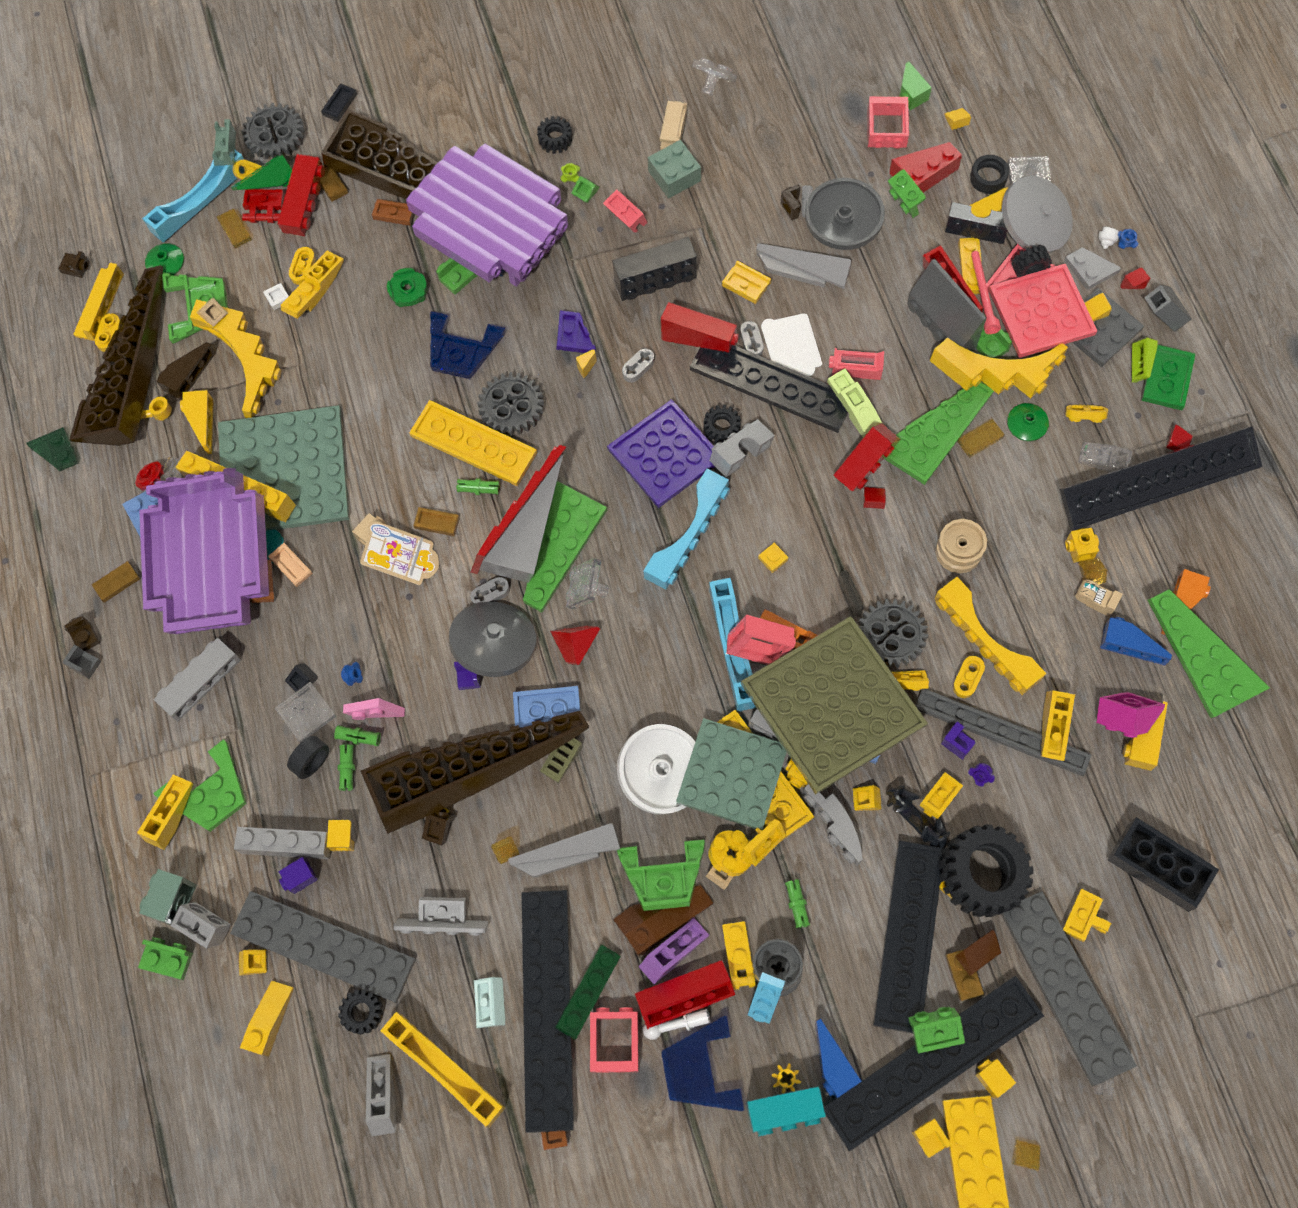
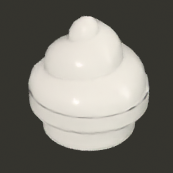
M1103 227L1102 231L1099 232L1098 238L1104 249L1118 241V230Z

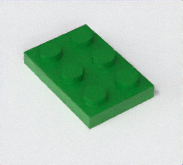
M1158 345L1150 378L1145 380L1141 401L1182 411L1187 399L1195 353Z

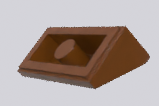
M991 930L955 956L969 976L1001 954L995 931Z

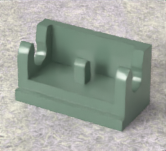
M230 119L224 120L225 127L219 126L217 121L214 124L216 136L215 150L212 153L215 166L234 165L236 131Z

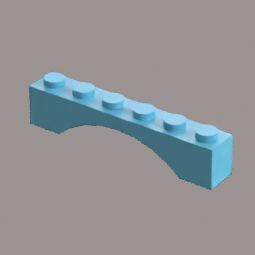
M235 150L234 163L238 160H244L243 156ZM213 159L206 174L192 190L171 203L156 206L142 218L149 231L161 242L166 241L237 179L233 174V165L215 166ZM241 166L239 171L242 174L245 172V169Z
M706 469L696 485L698 507L690 528L676 543L654 553L643 570L645 579L665 590L669 584L673 585L678 577L677 571L680 567L683 568L689 558L687 556L690 550H695L699 542V535L701 532L703 534L706 532L710 524L708 522L710 517L717 514L720 508L718 504L722 499L725 500L730 492L729 479L709 469Z
M731 578L709 582V593L736 710L738 712L756 708L740 684L742 680L752 675L749 660L727 654V635L739 623Z

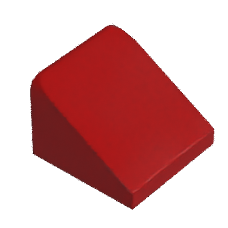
M1175 424L1171 430L1166 448L1176 451L1188 447L1193 436Z
M864 487L863 508L884 509L886 504L885 488Z

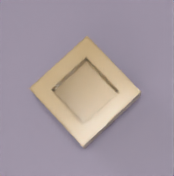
M713 866L706 875L708 879L724 890L734 876H728V873L722 870L719 872Z

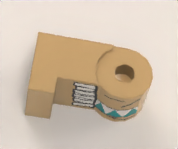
M1083 580L1075 597L1080 602L1086 604V606L1110 617L1123 594L1116 590L1112 592L1093 581Z

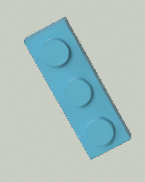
M762 972L747 1016L753 1017L758 1022L770 1024L785 981Z

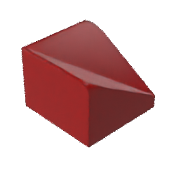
M1141 267L1125 275L1120 287L1121 289H1144L1150 277Z

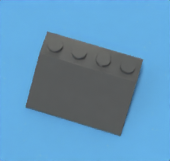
M934 259L911 290L907 302L908 308L911 312L916 313L924 327L929 328L936 341L942 343L946 338H949L959 346L969 351H974L977 348L987 318Z

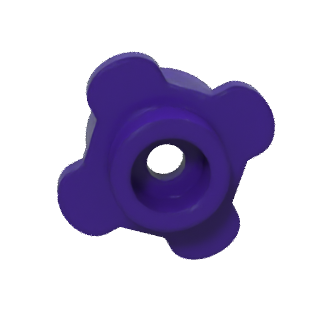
M980 763L968 771L978 786H984L988 782L993 783L995 780V776L992 775L993 771L987 764Z

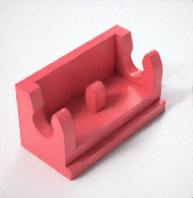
M618 190L603 202L634 233L637 232L636 227L638 224L642 226L647 224L644 214Z

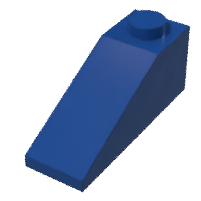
M1114 617L1110 618L1105 624L1100 645L1101 649L1161 665H1166L1171 660L1172 655L1133 623L1126 622L1123 618Z
M819 1019L815 1022L822 1078L825 1081L822 1085L829 1096L834 1095L835 1098H838L859 1084L861 1080L822 1020Z

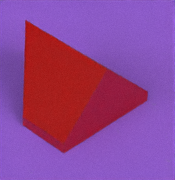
M581 626L550 632L565 662L572 665H580L600 628L597 626Z

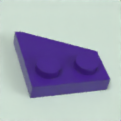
M560 310L556 350L580 353L596 350L595 345L592 344L589 338V332L583 324L580 313Z

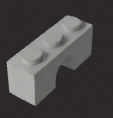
M757 419L751 424L747 423L738 433H732L723 443H717L711 450L712 455L709 461L725 477H728L740 469L746 455L741 450L749 451L756 458L770 448L775 435Z

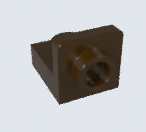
M799 185L788 187L781 193L780 204L792 221L799 218L801 204L798 200L800 195Z
M78 251L77 255L65 253L58 270L62 274L83 278L85 271L89 268L90 261L81 251Z
M83 616L73 618L63 626L70 634L74 644L83 651H87L100 644L91 623Z
M442 809L427 816L422 839L441 846L445 844L449 824L455 820L456 815L449 813L448 809Z

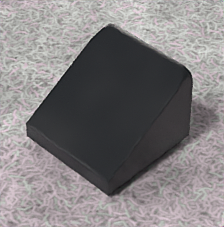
M297 664L285 679V682L298 695H301L317 680L318 676L306 664Z

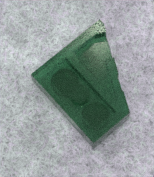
M63 427L26 443L32 451L40 455L41 458L49 462L59 472L79 464L67 431Z

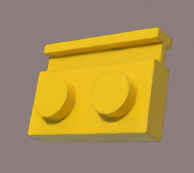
M737 261L736 265L732 267L722 281V286L756 304L766 291L767 286L770 285L771 278Z

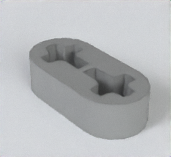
M752 321L744 322L740 328L744 349L762 356L764 346L757 324ZM746 329H750V331H752V337L749 336V333L746 332ZM752 343H754L755 348L758 349L756 352H754V350L751 349Z
M646 348L639 350L622 367L624 380L631 383L639 380L654 365V353ZM642 357H644V358L649 357V361L644 360V361L642 362ZM635 369V374L630 373L628 375V370L633 371Z
M497 577L480 585L471 592L472 603L497 602L505 598L510 591L509 584L506 579ZM500 584L503 586V591L496 590V585ZM481 594L484 596V601H480L477 595Z

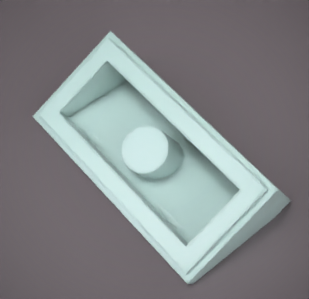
M490 977L474 980L477 1028L505 1025L503 979Z

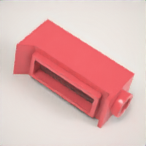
M835 348L834 356L829 358V368H832V376L846 369L852 378L881 380L884 351L869 353L837 350Z

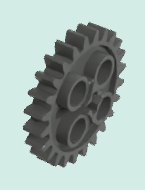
M271 103L270 107L264 104V109L262 110L257 107L258 112L251 111L252 117H246L248 123H243L244 129L241 130L243 133L242 138L247 148L251 150L252 154L256 153L258 157L264 155L265 159L269 155L272 158L276 157V155H283V153L290 155L289 150L295 151L294 145H301L299 139H304L302 134L305 132L304 124L299 113H296L294 108L290 109L288 105L283 108L281 103L277 107H275L274 103ZM268 119L272 121L278 143H275Z
M512 372L509 373V377H505L502 373L500 380L494 377V383L487 381L488 388L482 387L483 394H479L480 401L477 404L480 408L478 411L480 416H482V421L486 422L487 427L491 428L493 426V429L496 431L501 429L502 434L509 431L510 436H512L513 431H517L520 435L522 428L528 432V425L535 427L534 420L540 421L539 414H543L542 406H544L543 394L540 392L539 385L535 386V381H529L527 375L521 379L520 373L516 377H513ZM516 391H522L520 394H514ZM498 396H502L499 400L495 399ZM522 408H526V409H527V410L524 411V412H520V411H519V410L522 409ZM501 414H508L505 417H499Z
M885 599L884 605L877 601L876 608L870 605L868 608L869 612L864 611L862 615L864 619L860 618L858 622L861 625L859 628L881 659L887 662L888 668L891 667L892 663H895L896 667L899 668L901 662L907 666L909 659L915 661L917 658L916 654L921 655L923 652L921 648H925L927 644L923 640L928 638V634L923 633L928 629V626L922 625L925 618H918L920 611L913 613V605L906 608L905 601L898 605L897 599H894L893 604H890L888 599ZM896 616L899 621L892 622L888 617ZM903 622H907L906 625L897 630L896 635L891 634L886 638L889 632L893 633ZM878 628L882 631V634L876 635L872 632V629ZM910 632L913 637L906 638L902 633ZM886 638V640L882 644H877V642H880ZM892 644L896 647V650L889 651L886 645Z

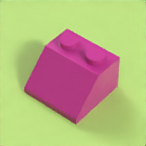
M1130 692L1100 697L1096 723L1104 725L1107 730L1124 732V736L1135 738L1137 735L1148 733L1164 710L1165 704Z

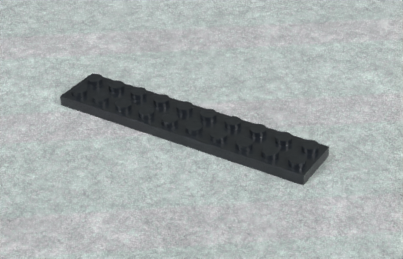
M1249 426L1059 490L1070 530H1077L1261 468L1263 465L1253 426Z
M568 891L521 892L525 1133L574 1131L572 1038L555 1028L571 998Z
M1016 976L959 1014L965 1040L964 1044L918 1053L916 1046L913 1045L824 1107L825 1116L849 1152L1044 1017Z

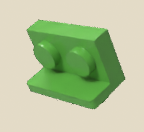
M451 258L440 264L436 270L439 281L454 295L478 276Z
M983 327L976 349L983 356L998 359L1009 352L1012 340L1008 333L1002 329L995 334H986Z
M152 937L151 941L143 939L142 944L146 946L138 968L184 980L193 953L186 951L187 946L173 943L172 947L164 945L165 940Z
M941 1007L935 1012H918L908 1018L912 1026L918 1053L965 1043L961 1018L955 1008Z

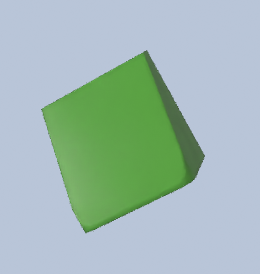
M580 176L571 194L588 203L600 186Z

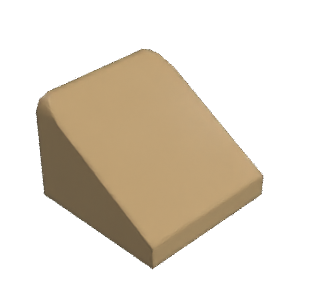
M214 298L209 299L196 312L212 327L227 314L225 309Z

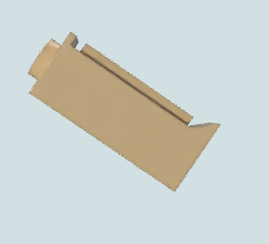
M668 101L660 141H662L660 150L682 140L687 117V103Z

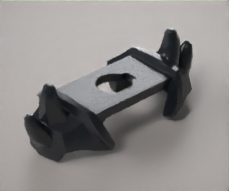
M904 785L889 789L885 793L892 796L887 802V806L894 805L892 810L899 813L921 835L925 843L930 841L929 846L936 847L939 844L940 848H946L947 838L951 832L945 829L941 817L936 820L935 824H932L912 804V801L919 799L920 795L906 790ZM911 815L917 816L921 824L916 823Z

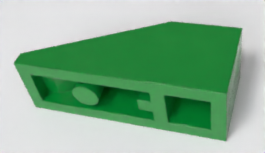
M278 155L233 185L231 189L235 191L281 185L285 187L289 184L292 169L284 156Z

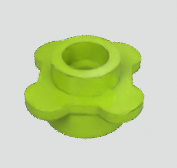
M568 163L561 167L562 176L560 178L562 182L578 181L579 166Z

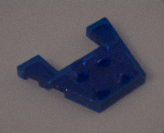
M431 311V370L471 379L506 333L505 328L488 324L482 342L444 333L449 321L448 315Z
M727 1015L722 1016L661 1051L670 1101L745 1111L740 1088L716 1093L707 1042L731 1038Z

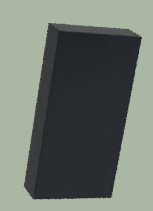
M340 83L321 110L322 115L339 122L357 96V91Z

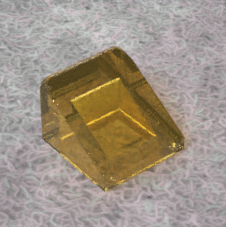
M1100 558L1078 562L1083 580H1090L1097 584L1106 582L1107 569Z
M512 836L500 840L491 846L500 864L507 862L509 858L520 855Z
M1015 1140L1012 1165L1039 1171L1040 1146Z

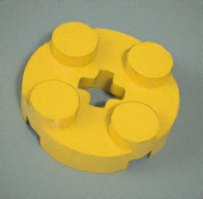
M728 830L720 832L711 842L708 855L711 864L719 872L722 870L728 873V876H739L749 869L751 864L748 862L743 850L749 842L745 834L739 830ZM729 849H732L736 853L735 858H733L732 855L727 854Z

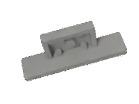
M420 897L419 919L398 918L394 924V930H400L401 933L405 934L414 931H423L424 934L446 932L448 935L465 932L469 935L477 936L485 933L488 927V921L466 920V898Z

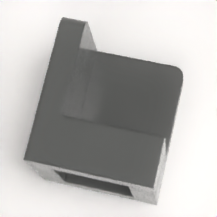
M73 645L62 663L76 673L90 679L101 663V660L83 651L77 645Z

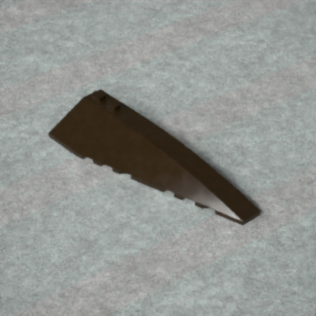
M349 109L346 110L321 152L324 167L406 200L438 163L427 154L419 152L413 144L405 142L396 132L393 133L388 130V127L383 123Z
M161 265L144 270L135 288L137 294L128 303L129 311L127 315H122L119 321L122 325L119 330H115L102 356L104 362L97 367L94 373L97 377L93 384L88 385L86 389L88 395L85 400H81L78 406L70 441L112 446L135 443L151 378L158 338L163 284V267Z
M581 711L552 717L550 721L546 722L541 720L534 721L532 725L521 728L517 725L510 727V730L504 732L496 730L462 739V742H445L441 747L430 749V746L420 748L421 751L410 753V751L402 752L361 770V774L387 834L506 779L589 729V725Z

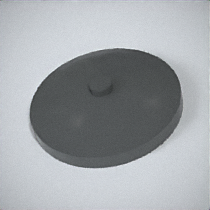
M852 178L832 179L819 185L809 196L805 209L806 225L813 237L820 243L839 250L857 249L870 243L879 234L885 216L884 204L879 194L868 184Z
M482 602L465 608L454 618L449 631V647L456 661L467 670L487 677L507 676L521 670L531 660L536 645L535 629L528 617L518 609L499 602Z

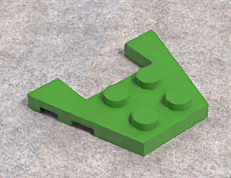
M170 273L162 274L166 293L185 289L188 321L168 324L169 340L172 344L202 330L193 326L190 318L196 299L207 302L209 299L214 298L222 307L228 308L223 278L202 276L191 278L180 274L179 276H171Z
M224 739L208 751L220 767V770L190 792L183 811V815L209 832L246 805L242 787L234 768V761L230 755V748ZM167 783L154 792V796L159 798Z
M704 840L684 841L686 862L639 867L637 846L617 850V856L644 911L690 906L705 849Z

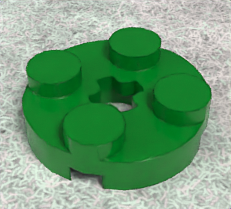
M403 268L394 272L393 277L390 281L388 280L387 291L391 300L398 307H408L425 300L427 283L422 273L415 272L412 268ZM406 284H409L411 287L409 290H403Z

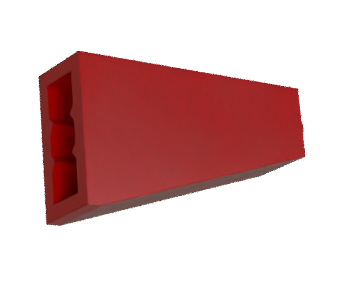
M668 302L661 316V337L666 342L730 352L732 345L736 346L739 338L737 325Z

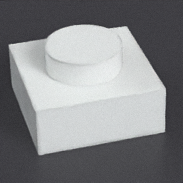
M281 283L263 292L273 310L280 308V305L289 297Z

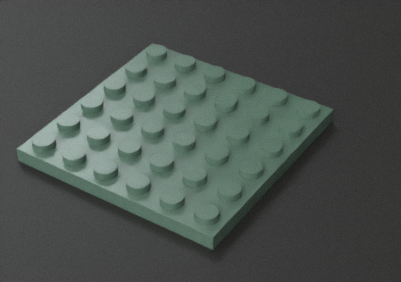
M339 405L218 422L220 465L226 468H234L244 476L288 494L296 505L286 522L265 513L266 531L350 520L342 417Z

